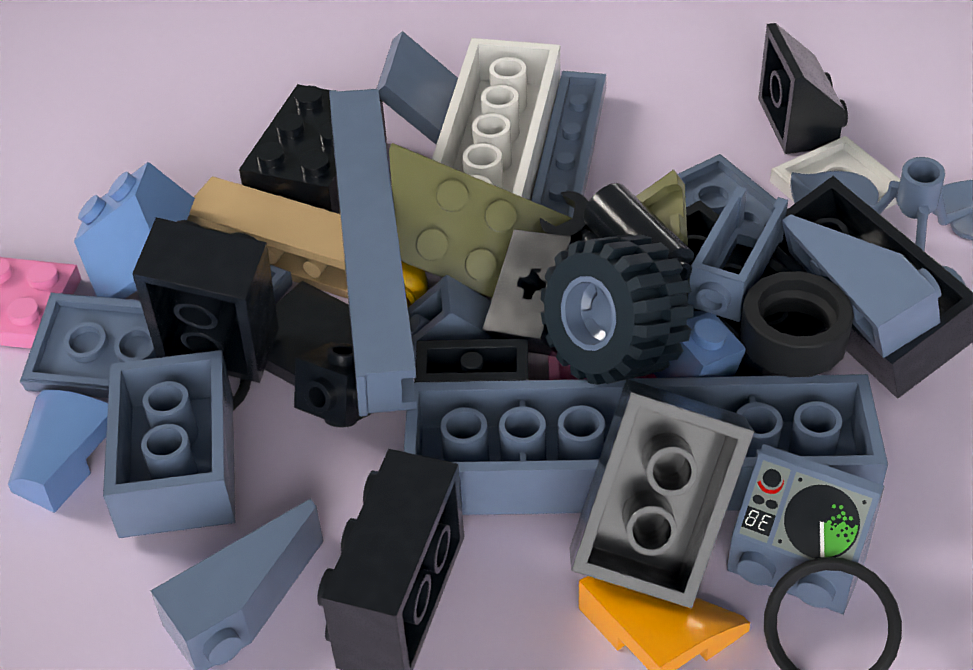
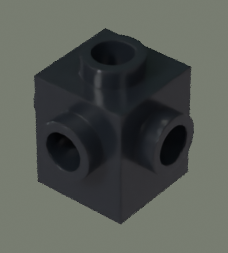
M330 342L295 357L294 408L322 418L328 425L333 427H350L355 425L357 421L367 417L359 416L353 347L351 344Z

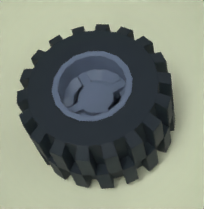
M633 234L577 241L570 244L568 250L560 251L554 258L556 266L548 267L544 277L548 283L547 288H541L540 298L544 302V312H540L542 325H547L549 333L545 337L549 346L555 347L558 351L556 358L562 366L570 365L571 374L579 380L587 378L588 383L599 385L650 375L670 366L669 361L677 360L682 354L683 349L680 342L689 341L692 330L687 325V319L693 317V305L688 304L687 293L692 291L689 281H683L680 276V272L683 269L677 258L668 259L669 249L661 242L652 243V237L645 235L634 236Z

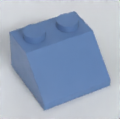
M149 162L132 174L127 171L122 173L112 184L107 194L101 198L98 195L91 197L78 215V219L82 223L74 243L97 297L125 299L137 291L132 273L156 217L175 222L188 219L195 198Z

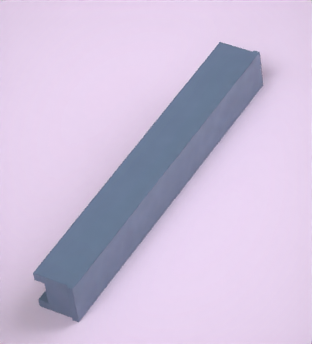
M378 89L329 90L359 416H368V413L417 409L414 385L416 367Z

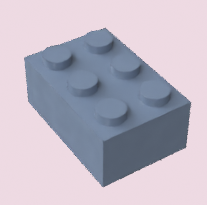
M222 350L110 364L103 497L118 538L236 523L233 393Z

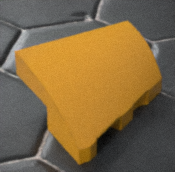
M590 576L579 580V610L617 651L626 645L648 670H677L698 654L707 661L749 632L750 622L744 616L697 597L693 607L688 608Z

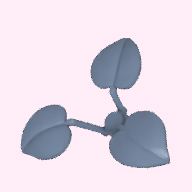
M915 157L908 160L903 165L900 182L890 181L888 191L879 202V192L870 179L857 173L826 171L815 174L795 172L791 174L790 187L794 203L801 200L832 176L837 178L879 214L896 198L901 212L909 218L917 219L915 244L924 252L927 220L930 213L937 216L940 225L950 224L955 234L962 238L973 240V180L943 185L945 169L934 159ZM942 266L965 285L962 277L953 268Z

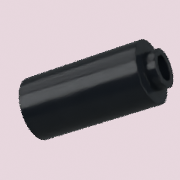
M609 184L592 196L585 207L583 218L585 224L599 238L629 234L652 237V243L661 242L669 249L668 259H678L683 267L680 272L682 280L689 279L692 273L691 265L694 262L693 251L623 184Z

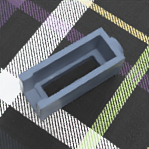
M736 186L691 265L692 273L689 284L692 292L688 293V304H692L693 308L737 322L741 321L743 303L748 290L760 280L777 245L783 240L784 229L781 220L786 217L788 199L778 197L773 205L772 214L766 226L744 221L747 188ZM736 244L753 248L739 275L723 270Z

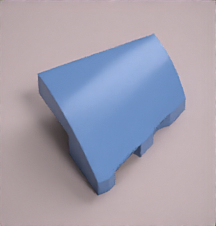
M41 391L36 397L8 482L10 491L55 513L91 474L86 458L106 438L108 403L69 391Z

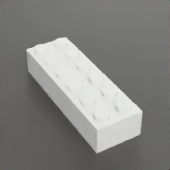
M471 38L432 160L531 200L560 82V45Z

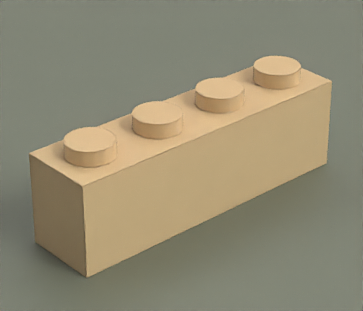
M214 176L194 196L195 199L187 219L188 221H192L206 229L228 234L236 232L245 233L259 241L267 242L270 265L290 271L292 281L297 283L304 281L319 290L348 298L340 214Z

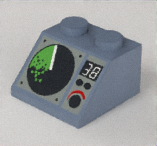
M763 444L732 533L727 571L740 575L752 584L767 585L774 588L777 582L790 569L808 560L822 557L844 558L864 566L884 485ZM825 570L815 572L798 580L787 593L800 598L810 606L827 608L844 615L858 578L842 571Z

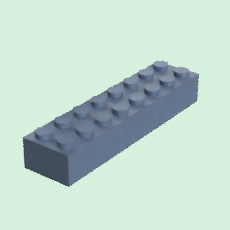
M868 374L815 375L813 377L740 376L630 379L743 415L753 428L754 434L727 511H740L763 444L881 485L884 483L888 461ZM587 379L416 382L414 385L417 409L406 410L404 452L459 465L463 515L581 513L626 380L599 385L590 384Z

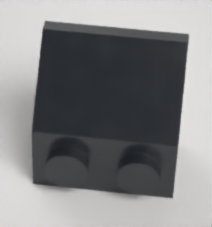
M777 23L767 24L758 100L784 154L812 151L839 139L842 127H845L848 122V111L844 100H839L833 89L830 74L823 71L816 56Z

